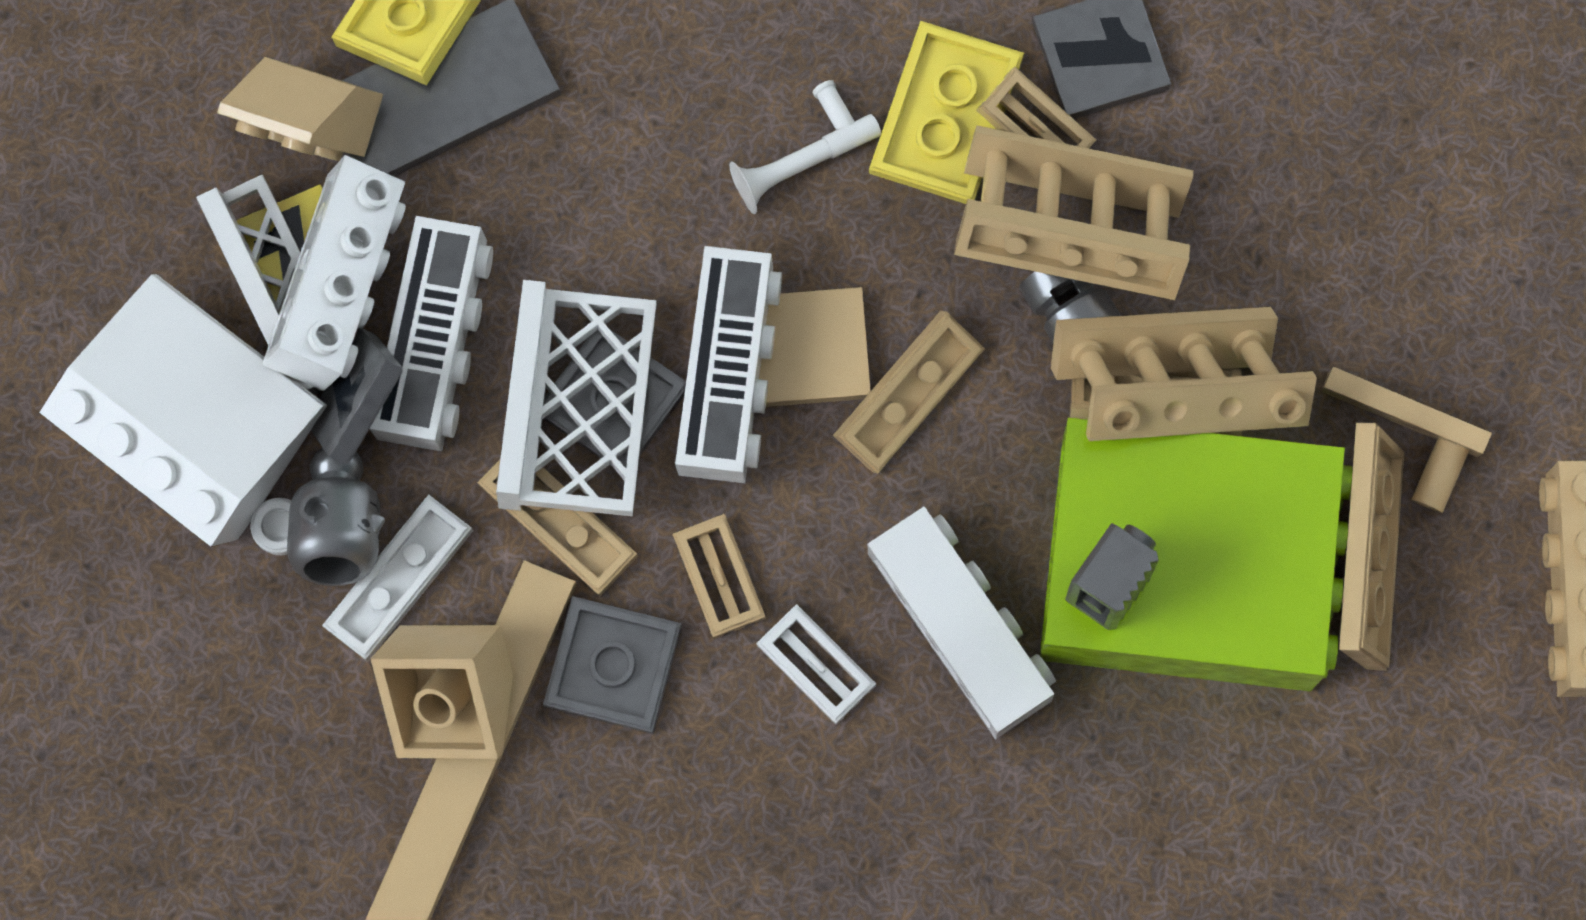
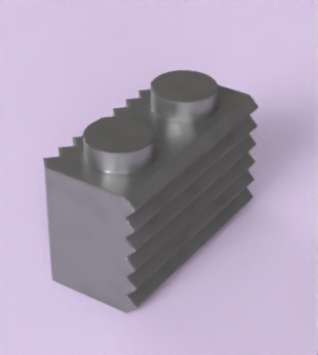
M1111 523L1071 580L1065 600L1107 630L1116 629L1119 621L1124 618L1126 611L1130 610L1133 601L1137 599L1140 591H1143L1146 582L1150 581L1159 561L1157 552L1153 550L1156 546L1155 541L1133 525L1127 524L1122 529Z

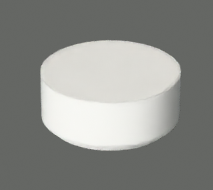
M273 498L263 502L256 509L251 519L250 529L253 539L264 551L273 555H287L288 520L291 504L289 499Z

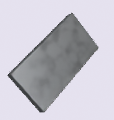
M506 0L469 18L427 86L378 64H374L342 80L383 94L365 157L349 153L348 155L394 177L561 95L560 89L514 0Z

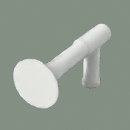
M833 80L819 84L812 93L821 103L836 129L835 131L822 136V139L761 167L746 169L738 167L734 162H730V172L734 184L751 213H757V203L760 197L779 182L829 158L834 159L881 136L879 124L872 114L854 121L837 92L836 84Z

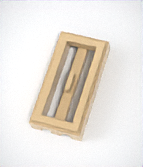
M1016 67L1006 74L1003 81L995 87L986 101L976 110L997 130L1029 136L996 107L1000 103L1038 138L1064 143L1044 123L1008 93L1014 87L1077 143L1076 146L1089 149L1096 141L1090 133Z
M725 514L673 533L713 639L724 636V634L733 630L742 629L751 623H757L766 619ZM718 529L750 608L749 611L741 614L708 534ZM695 538L699 539L729 616L728 619L721 622L717 618L688 541Z

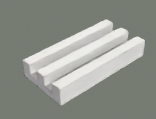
M797 604L756 643L835 725L867 693L876 687V683ZM795 622L859 684L852 692L789 630ZM779 638L842 699L837 706L774 645Z

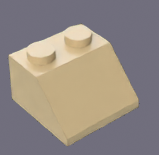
M400 625L370 658L396 757L499 759L504 749L513 682V672L501 625Z

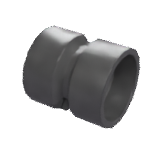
M1034 271L1019 287L1034 314L1047 317L1044 330L1052 343H1054L1056 320L1121 316L1106 290L1095 289L1093 283ZM1077 291V296L1058 306L1057 301Z

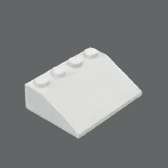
M151 274L67 368L39 413L210 546L235 541L245 531L251 522L254 512L265 501L327 405L291 377L263 366L264 356L160 276Z

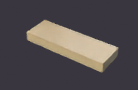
M940 311L833 436L873 473L878 474L985 348L947 311Z
M500 459L477 482L497 503L496 490ZM541 468L535 474L534 491L557 493L564 487L544 468ZM522 505L521 511L505 509L599 597L638 557V554L592 512Z

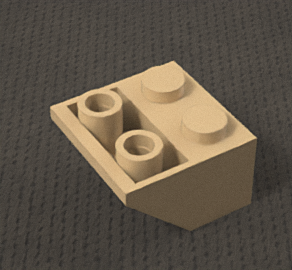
M264 57L220 102L217 113L238 120L235 128L238 132L264 140L271 139L282 143L281 146L308 155L315 154L340 161L344 152L365 157L383 94L302 67Z

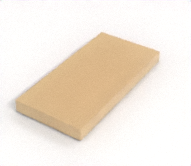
M1356 423L1339 650L1365 669L1387 671L1390 662L1405 452L1377 423Z

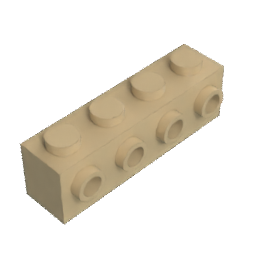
M1558 461L1545 474L1546 478H1541L1539 486L1540 508L1542 512H1548L1549 533H1545L1543 536L1542 557L1545 568H1551L1552 590H1547L1545 613L1548 624H1554L1555 646H1551L1549 649L1548 669L1551 681H1557V697H1586V461Z

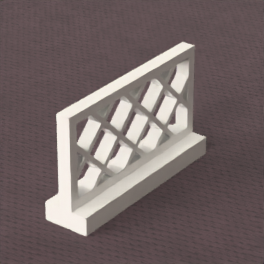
M523 280L496 490L499 509L521 511L522 505L633 516L657 300L546 289V282ZM556 306L578 308L591 323L567 339L554 324ZM593 310L605 312L598 316ZM620 313L644 315L642 332L625 345H622L606 326L608 322ZM596 331H599L614 348L615 352L592 369L575 347ZM553 336L560 346L551 352ZM640 346L639 360L637 362L630 353ZM568 354L585 375L561 392L548 377V369L552 364ZM623 359L637 375L636 384L617 398L599 376ZM592 382L610 404L588 421H585L568 400ZM547 389L554 398L544 405ZM634 398L633 413L631 415L624 405ZM562 406L578 425V428L554 445L541 429L542 419ZM617 411L631 428L630 437L611 451L593 429ZM586 435L604 457L582 474H579L562 452ZM539 442H541L548 451L538 458ZM628 451L625 468L618 458ZM553 459L559 463L572 479L569 484L557 493L534 491L536 472ZM611 464L625 481L623 500L598 497L586 482ZM580 488L585 496L572 495V493Z

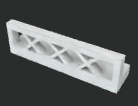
M260 175L224 193L214 188L196 198L269 346L301 251L265 177ZM259 192L267 209L260 231L238 225L230 205ZM272 221L281 239L268 235ZM243 234L256 238L253 251H251ZM265 242L286 248L291 258L283 281L262 274L257 264ZM267 283L281 287L276 301ZM294 379L296 382L302 385L313 395L322 391L318 388H315L313 386H310L306 383Z

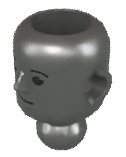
M321 448L314 454L310 463V472L313 480L307 482L296 491L290 504L287 554L293 570L305 580L318 585L345 586L363 579L372 571L379 552V531L385 523V518L380 516V503L376 491L365 482L360 481L363 474V464L358 453L355 452L350 463L344 465L330 458L324 449Z

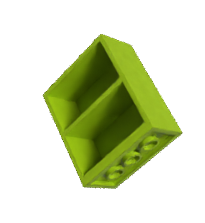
M1068 417L1061 447L1040 657L1043 661L1302 691H1312L1323 678H1327L1328 671L1335 669L1338 654V635H1330L1329 626L1333 613L1340 612L1343 595V579L1334 578V568L1337 565L1338 556H1344L1348 537V522L1339 521V511L1342 509L1343 500H1349L1353 467L1343 465L1345 448L1215 433L1089 441L1086 436L1088 420ZM1113 523L1122 529L1127 524H1130L1146 533L1155 541L1156 546L1153 550L1157 552L1159 561L1150 581L1146 582L1143 591H1140L1137 599L1133 601L1130 610H1127L1124 618L1119 621L1117 628L1107 630L1069 604L1065 599L1071 580L1110 524Z

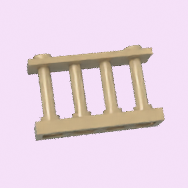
M976 125L964 174L984 177L981 201L967 199L956 238L954 255L1175 300L1189 262L1190 245L1168 240L1169 216L1180 217L1193 179V170ZM1005 183L1037 188L1036 213L1003 206ZM1060 193L1092 200L1091 224L1059 218ZM1114 205L1147 211L1145 235L1113 229Z
M1271 307L1056 320L1051 370L1056 380L1088 379L1092 387L1086 436L1089 441L1309 426L1317 380L1313 371L1279 373L1272 362L1278 317ZM1250 368L1254 375L1226 377L1221 369ZM1196 371L1200 379L1171 381L1167 373ZM1142 375L1145 382L1116 384L1112 376Z

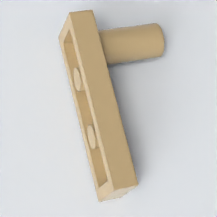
M1332 367L1321 390L1323 393L1437 440L1411 501L1439 513H1443L1468 453L1476 457L1482 455L1492 435L1489 431L1336 367Z

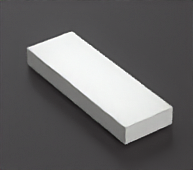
M428 494L377 557V561L370 574L355 584L322 626L368 662L474 530Z

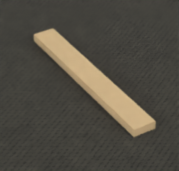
M525 560L495 624L502 627L513 672L503 753L577 586L574 580ZM501 757L499 759L435 760L365 920H431Z

